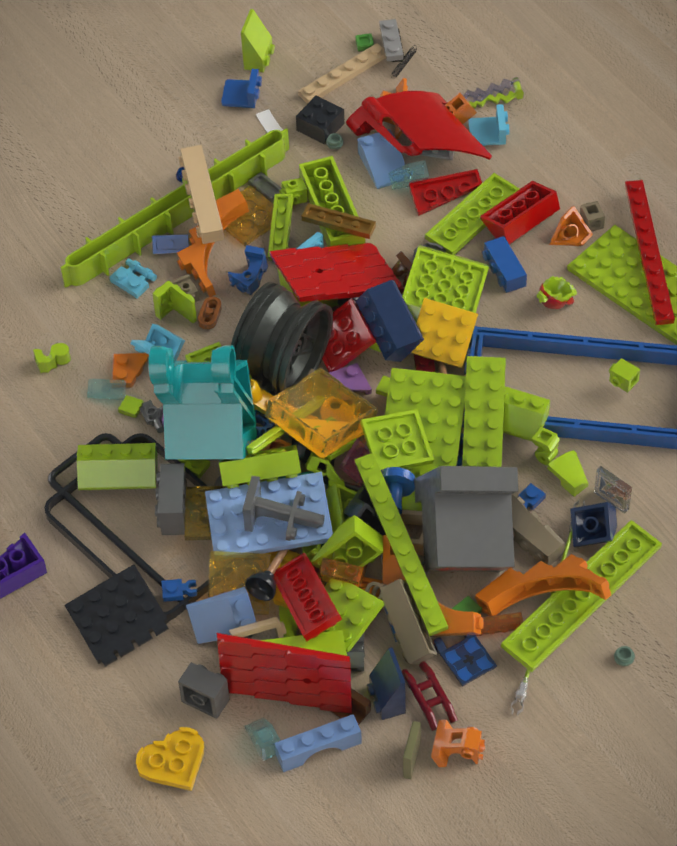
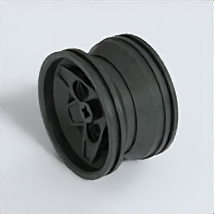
M267 282L253 295L235 329L231 345L234 346L236 360H247L249 375L252 376V379L257 382L270 380L275 395L292 401L311 368L317 371L332 330V309L329 305L319 301H312L301 307L292 292L274 282Z

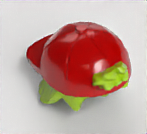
M551 276L541 284L537 298L540 303L549 309H561L566 304L574 303L572 296H575L577 291L563 277Z

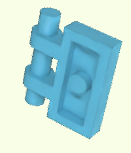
M128 258L125 264L129 268L126 269L122 266L109 277L110 282L135 298H139L149 288L147 281L150 279L154 282L157 279V275L151 269L141 266L138 261ZM139 272L142 275L138 277L135 273Z

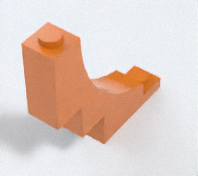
M383 535V584L388 585L398 579L405 580L387 536ZM438 602L448 624V629L432 636L481 635V629H483L484 625L481 614L453 610Z

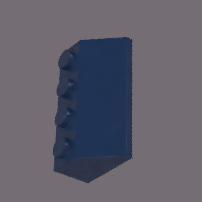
M394 280L367 289L356 300L386 361L401 362L424 340Z

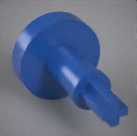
M384 468L381 470L382 475L401 515L403 509L402 497H406L414 492L415 476L404 468Z

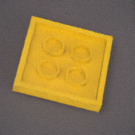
M424 298L416 323L424 340L411 353L462 368L478 314Z

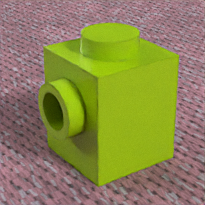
M621 358L610 367L609 382L628 393L639 381L640 369Z

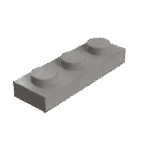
M396 19L379 21L386 61L403 60V50Z

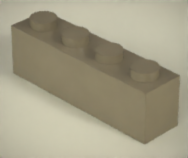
M511 494L513 540L524 551H528L533 555L537 562L542 561L551 565L563 555L565 542L547 524L543 526L539 516L534 511L530 513L524 506L525 501L520 496L516 498Z

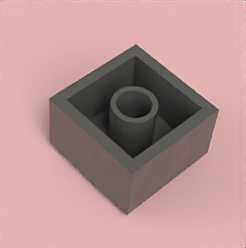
M191 662L178 681L181 702L216 719L230 700L227 679L220 673L209 671L201 664L196 665Z

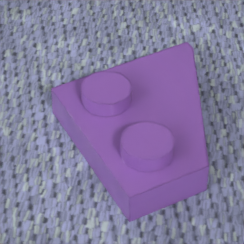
M358 363L324 374L351 389L352 394H354V391L365 392L366 395L372 394V389Z

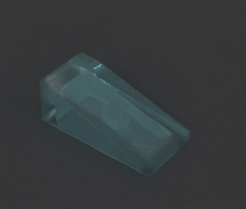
M89 379L87 398L123 400L125 398V380Z

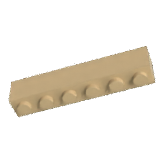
M202 145L181 148V156H178L180 167H184V170H182L183 180H187L188 183L185 184L186 193L191 195V198H189L190 209L195 211L192 213L193 221L198 223V227H196L197 237H201L202 244L224 240L223 227Z

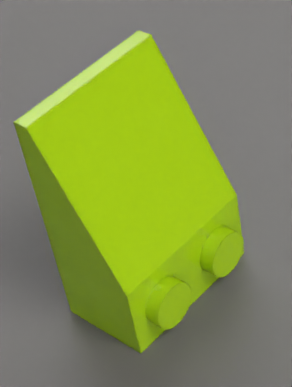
M250 9L241 31L244 69H259V72L264 73L265 67L269 66L270 55H273L275 45L272 44V36L254 9Z
M353 515L336 529L311 560V563L331 578L336 574L343 579H347L383 553V536Z

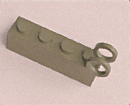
M398 579L388 585L379 582L369 583L366 586V592L369 593L370 588L374 586L372 595L376 597L377 590L379 588L381 590L378 598L384 602V607L387 609V618L395 629L396 633L394 635L397 642L401 644L404 660L408 664L419 665L422 661L436 656L437 652L406 581Z

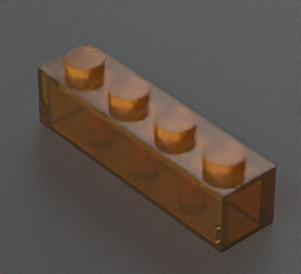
M515 612L482 617L484 622L483 629H481V635L476 636L516 630L523 623L522 613Z

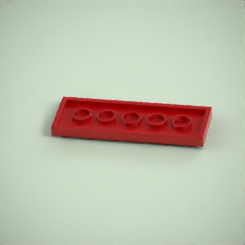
M305 552L275 571V583L306 641L317 637L321 632L329 627H333L342 620Z

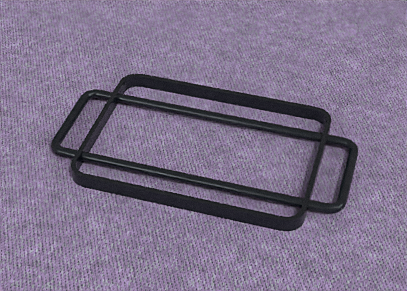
M104 433L86 444H100L103 441H109L112 444L156 443L157 453L165 459V448L151 436L143 433L134 434L124 442H121L112 434ZM77 452L49 473L48 483L57 493L47 500L44 507L49 523L109 578L116 575L113 570L50 513L55 505L65 499L162 587L161 581L165 579L71 495L72 492L78 489L77 477L65 487H62L56 481V477L77 461ZM165 459L170 464L181 463L177 459ZM185 467L186 478L204 494L205 491L212 490ZM187 500V510L210 530L209 518ZM252 555L234 558L197 588V596H187L186 598L183 596L184 600H178L179 604L171 610L164 612L169 621L176 618L184 610H187L186 605L196 602L245 561L254 568L252 575L262 572L259 562ZM246 580L243 581L240 585H238L235 589L245 587L246 589Z

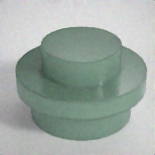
M337 133L330 134L326 140L327 147L333 150L341 148L344 144L343 138Z
M621 646L615 651L614 660L617 664L629 666L634 662L635 654L630 647Z

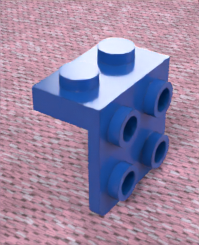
M259 69L251 70L250 80L227 79L221 100L222 106L255 108L256 101L260 95L259 87L262 86V76H259Z

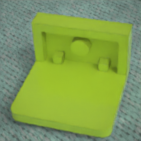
M168 280L152 293L155 316L160 320L174 309L192 323L197 321L195 299L192 295L182 291L178 285Z

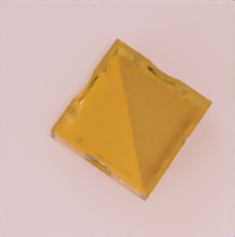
M319 368L304 377L298 384L286 388L270 398L265 417L321 459H324L362 434L361 419L376 417L378 408L346 388L324 369Z

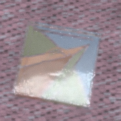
M600 466L596 470L594 493L621 512L626 513L630 508L632 487Z

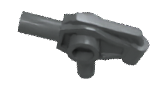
M151 400L142 403L143 406L140 408V411L147 425L155 426L158 433H163V405L157 408Z

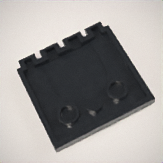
M135 564L64 605L98 664L102 662L105 667L118 660L115 656L116 653L123 657L135 649L133 643L136 642L140 647L153 639L150 633L154 632L158 636L169 629L166 625L169 623V620Z

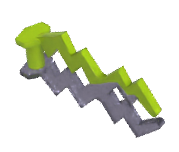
M516 77L512 81L503 79L500 86L491 83L487 91L476 88L475 92L467 90L464 97L466 99L469 96L473 97V102L469 101L473 108H476L477 105L483 107L488 100L497 104L502 100L507 104L515 97L518 100L523 99L524 92L519 78ZM512 86L515 89V93L509 91L507 96L502 94L505 88L510 90ZM494 91L498 92L496 97L492 95Z

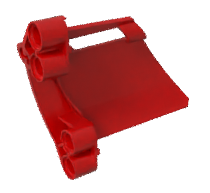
M402 91L379 98L367 97L362 101V106L346 121V125L356 136L368 134L375 129L399 152L410 156H418L423 153V150H447L468 153L488 160L492 158V155L448 110L445 106L448 102L439 93ZM384 117H389L412 142L410 146L401 145L383 126Z

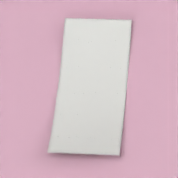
M269 109L256 114L267 132L283 130Z

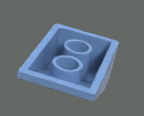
M377 132L357 139L358 154L377 189L410 179L401 152L380 133Z
M245 587L186 605L198 644L217 641L216 633L230 635L229 630L256 622Z

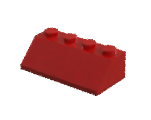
M531 181L481 215L480 219L495 239L504 236L507 242L511 244L560 210L557 191Z

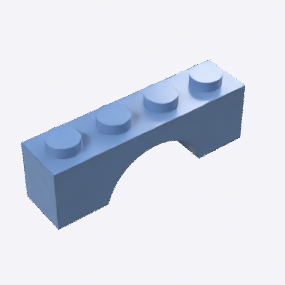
M352 714L276 742V757L282 771L286 772L302 766L310 756L318 751L327 748H339L343 751L362 744L361 730Z

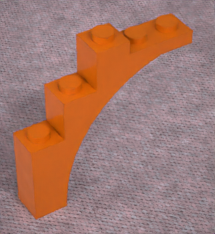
M239 189L216 200L223 231L237 218L249 212L247 202ZM196 227L189 230L191 237L188 239L191 246L177 252L179 258L177 263L181 271L185 270L187 274H192L195 280L199 279L200 283L198 284L203 293L206 292L209 297H212L216 293L207 275V265L215 242L202 244V239L197 237Z
M571 554L555 567L540 561L524 574L512 568L507 569L478 592L475 598L477 604L482 608V612L493 618L509 606L542 593L576 590L591 592L606 600L611 596V592L606 578L594 574L591 570L587 569L588 565L584 559Z

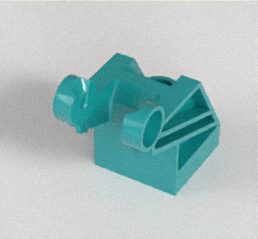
M224 345L212 350L211 362L174 361L172 348L152 346L149 352V377L154 386L156 397L163 404L165 459H244L248 455L246 446L257 439L256 418L247 360H236L233 345Z

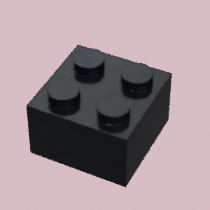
M317 95L296 115V130L324 145L328 136L336 133L345 124L344 109Z

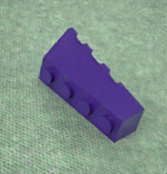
M25 532L15 544L9 545L6 548L7 551L0 556V599L47 573L44 559Z

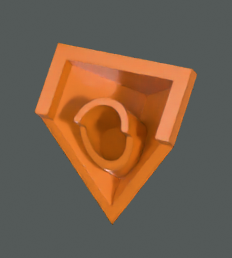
M572 206L561 217L549 245L583 246L593 236V233L575 206Z

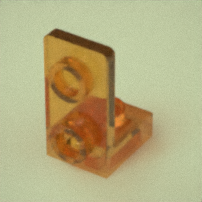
M322 558L317 574L323 585H325V582H329L330 578L359 584L362 567Z

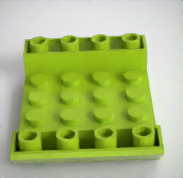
M419 245L402 296L415 322L417 323L424 298L476 313L490 265Z

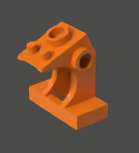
M447 720L438 721L431 758L438 767H447L449 756L456 753L461 754L465 759H472L475 764H478L479 759L483 760V754H480V752L485 750V740L482 739V731L475 727L452 728ZM455 739H462L461 743L452 742Z

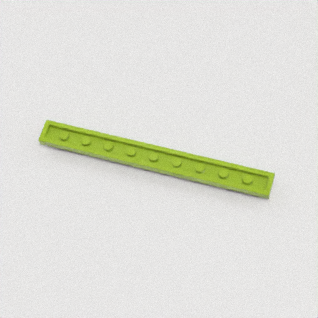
M370 453L355 459L357 469L429 637L447 630L448 624L374 454Z

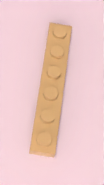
M378 43L374 44L300 89L298 96L307 104L315 95L319 97L325 96L386 58L384 48Z

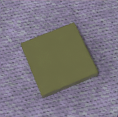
M412 722L404 751L403 776L406 779H411L421 744V722Z

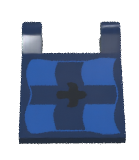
M463 635L466 639L448 649L440 637L434 639L433 645L436 652L443 658L462 687L497 667L476 635Z

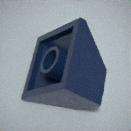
M609 502L570 508L573 547L613 541L617 529L616 507Z

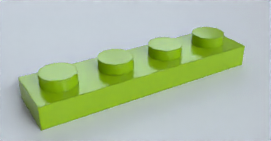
M275 194L268 248L269 261H273L269 251L288 249L293 194Z

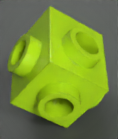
M302 177L281 182L279 194H293V205L307 202V187Z

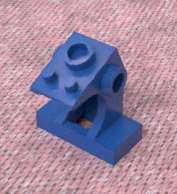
M246 245L245 255L248 270H245L243 273L228 272L232 287L236 285L239 291L252 295L260 286L263 273L267 271L268 264L264 248Z

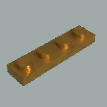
M309 203L301 216L304 222L367 239L371 238L376 228V221Z

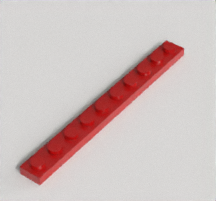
M643 180L625 181V190L655 325L674 324V313Z

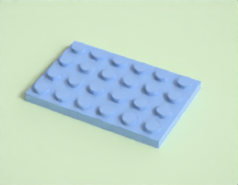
M322 472L299 475L294 478H281L271 482H260L261 498L292 506L296 492L300 491L302 494H305L304 506H300V509L325 515L323 527L314 528L295 523L294 528H297L295 540L291 539V541L286 540L287 521L265 516L256 518L253 532L245 531L243 506L249 485L245 484L239 485L236 488L205 491L215 562L323 544L333 534Z

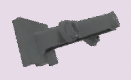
M251 476L243 506L245 531L253 532L256 518L265 516L287 521L286 540L291 541V539L295 540L297 528H294L295 523L314 528L323 527L325 515L300 509L299 507L304 506L305 494H302L300 491L296 492L292 506L261 498L260 477Z

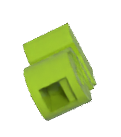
M65 343L53 344L49 356L43 355L40 349H33L34 358L40 373H49L51 369L57 368V364L66 365L71 360L69 347Z
M540 427L531 439L538 446V449L535 451L537 460L543 465H548L559 452L557 447L559 446L560 439L557 433Z

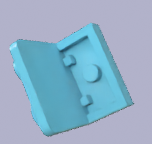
M503 104L496 105V117L470 118L468 120L469 132L483 146L506 144V135H509V124H506L508 122V113L504 111Z
M152 324L146 340H131L130 344L135 346L134 349L136 351L149 354L152 346L172 348L174 360H177L185 340L157 324Z

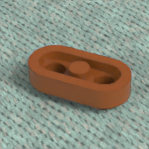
M208 297L204 300L198 315V324L202 329L209 330L216 326L222 310L219 298Z

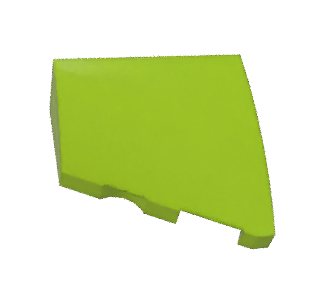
M574 450L557 457L547 465V469L561 480V486L573 497L588 487V481Z

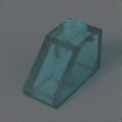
M425 160L406 164L388 173L392 190L409 187V183L429 179Z
M263 717L245 725V729L262 760L264 761L275 756V743L281 740L272 724Z

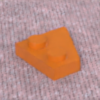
M114 354L113 388H132L136 378L142 373L143 366L146 362H149V354Z

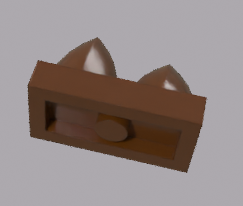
M400 251L396 255L399 260L392 270L396 277L408 272L403 281V287H405L413 263Z

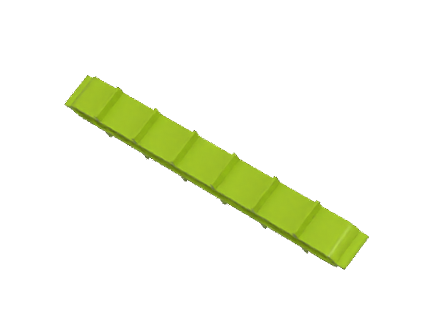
M288 129L269 131L252 143L246 139L245 147L221 162L215 158L214 166L208 169L215 200L235 191L260 172L268 177L267 170L285 159V152L289 150ZM182 178L183 185L159 200L151 197V205L128 219L123 220L121 217H118L119 224L97 238L90 240L86 237V244L69 254L65 259L66 264L60 267L64 287L66 288L70 285L81 286L102 272L109 276V268L135 252L141 256V248L152 242V235H164L167 232L170 235H174L173 228L193 217L192 213L195 212L194 209H190L189 198H191V195H187L185 184H188L187 180L184 181Z

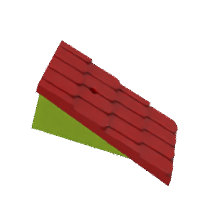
M371 243L269 251L270 257L278 269L280 285L293 293L301 307L312 301H319L332 308L338 306V299L360 297L367 289L390 280L395 281L401 294L404 292L400 280L397 279L393 270L380 255L377 247Z
M342 630L322 632L309 641H306L303 635L255 640L216 633L220 674L227 679L229 693L251 695L256 699L285 701L292 705L318 707L319 710L352 713L350 656H347Z

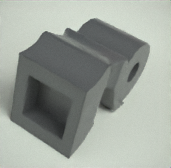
M364 633L351 651L347 652V656H350L351 672L364 671Z

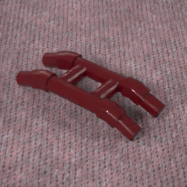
M425 661L419 664L420 669L427 678L424 682L417 684L415 678L407 669L401 671L406 684L411 689L423 711L431 731L437 730L438 726L431 708L442 704L450 723L458 721L452 703L447 698L434 671ZM432 687L437 696L426 701L421 691Z

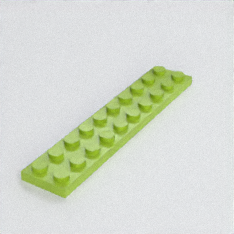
M630 520L614 536L613 541L607 542L586 562L588 565L587 569L607 579L612 596L661 548L662 543L634 521ZM576 590L556 591L501 643V648L529 671L533 672L606 600L591 592Z

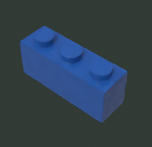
M502 236L484 242L483 258L489 262L491 272L496 274L499 286L503 287L506 293L526 287L527 274L506 238Z

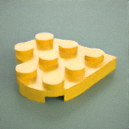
M180 727L179 730L172 732L170 735L168 733L163 741H152L153 744L140 748L136 755V766L140 777L151 782L192 791L205 749L204 741L197 730L190 727Z

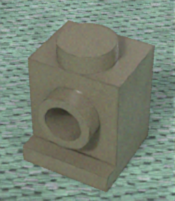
M598 201L581 205L580 215L591 231L603 229L605 215Z
M189 274L172 280V283L178 285L182 291L192 295L195 302L199 301L198 290L190 279Z

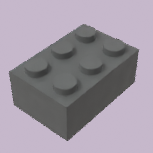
M184 463L160 464V472L156 473L158 488H156V500L158 502L155 505L157 528H161L162 535H186L187 480Z

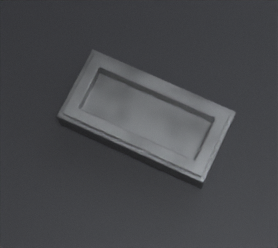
M262 172L248 181V185L271 204L274 203V196L279 194L280 186Z

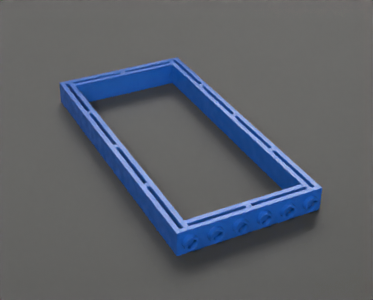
M477 326L474 327L469 343L471 348L467 350V356L482 357L483 347L615 360L622 358L626 361L677 365L676 345ZM550 416L547 417L543 427L557 433L560 438L677 449V429Z

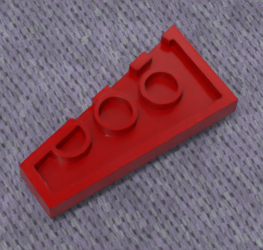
M478 169L412 182L409 183V189L417 215L420 216L474 191L482 184Z

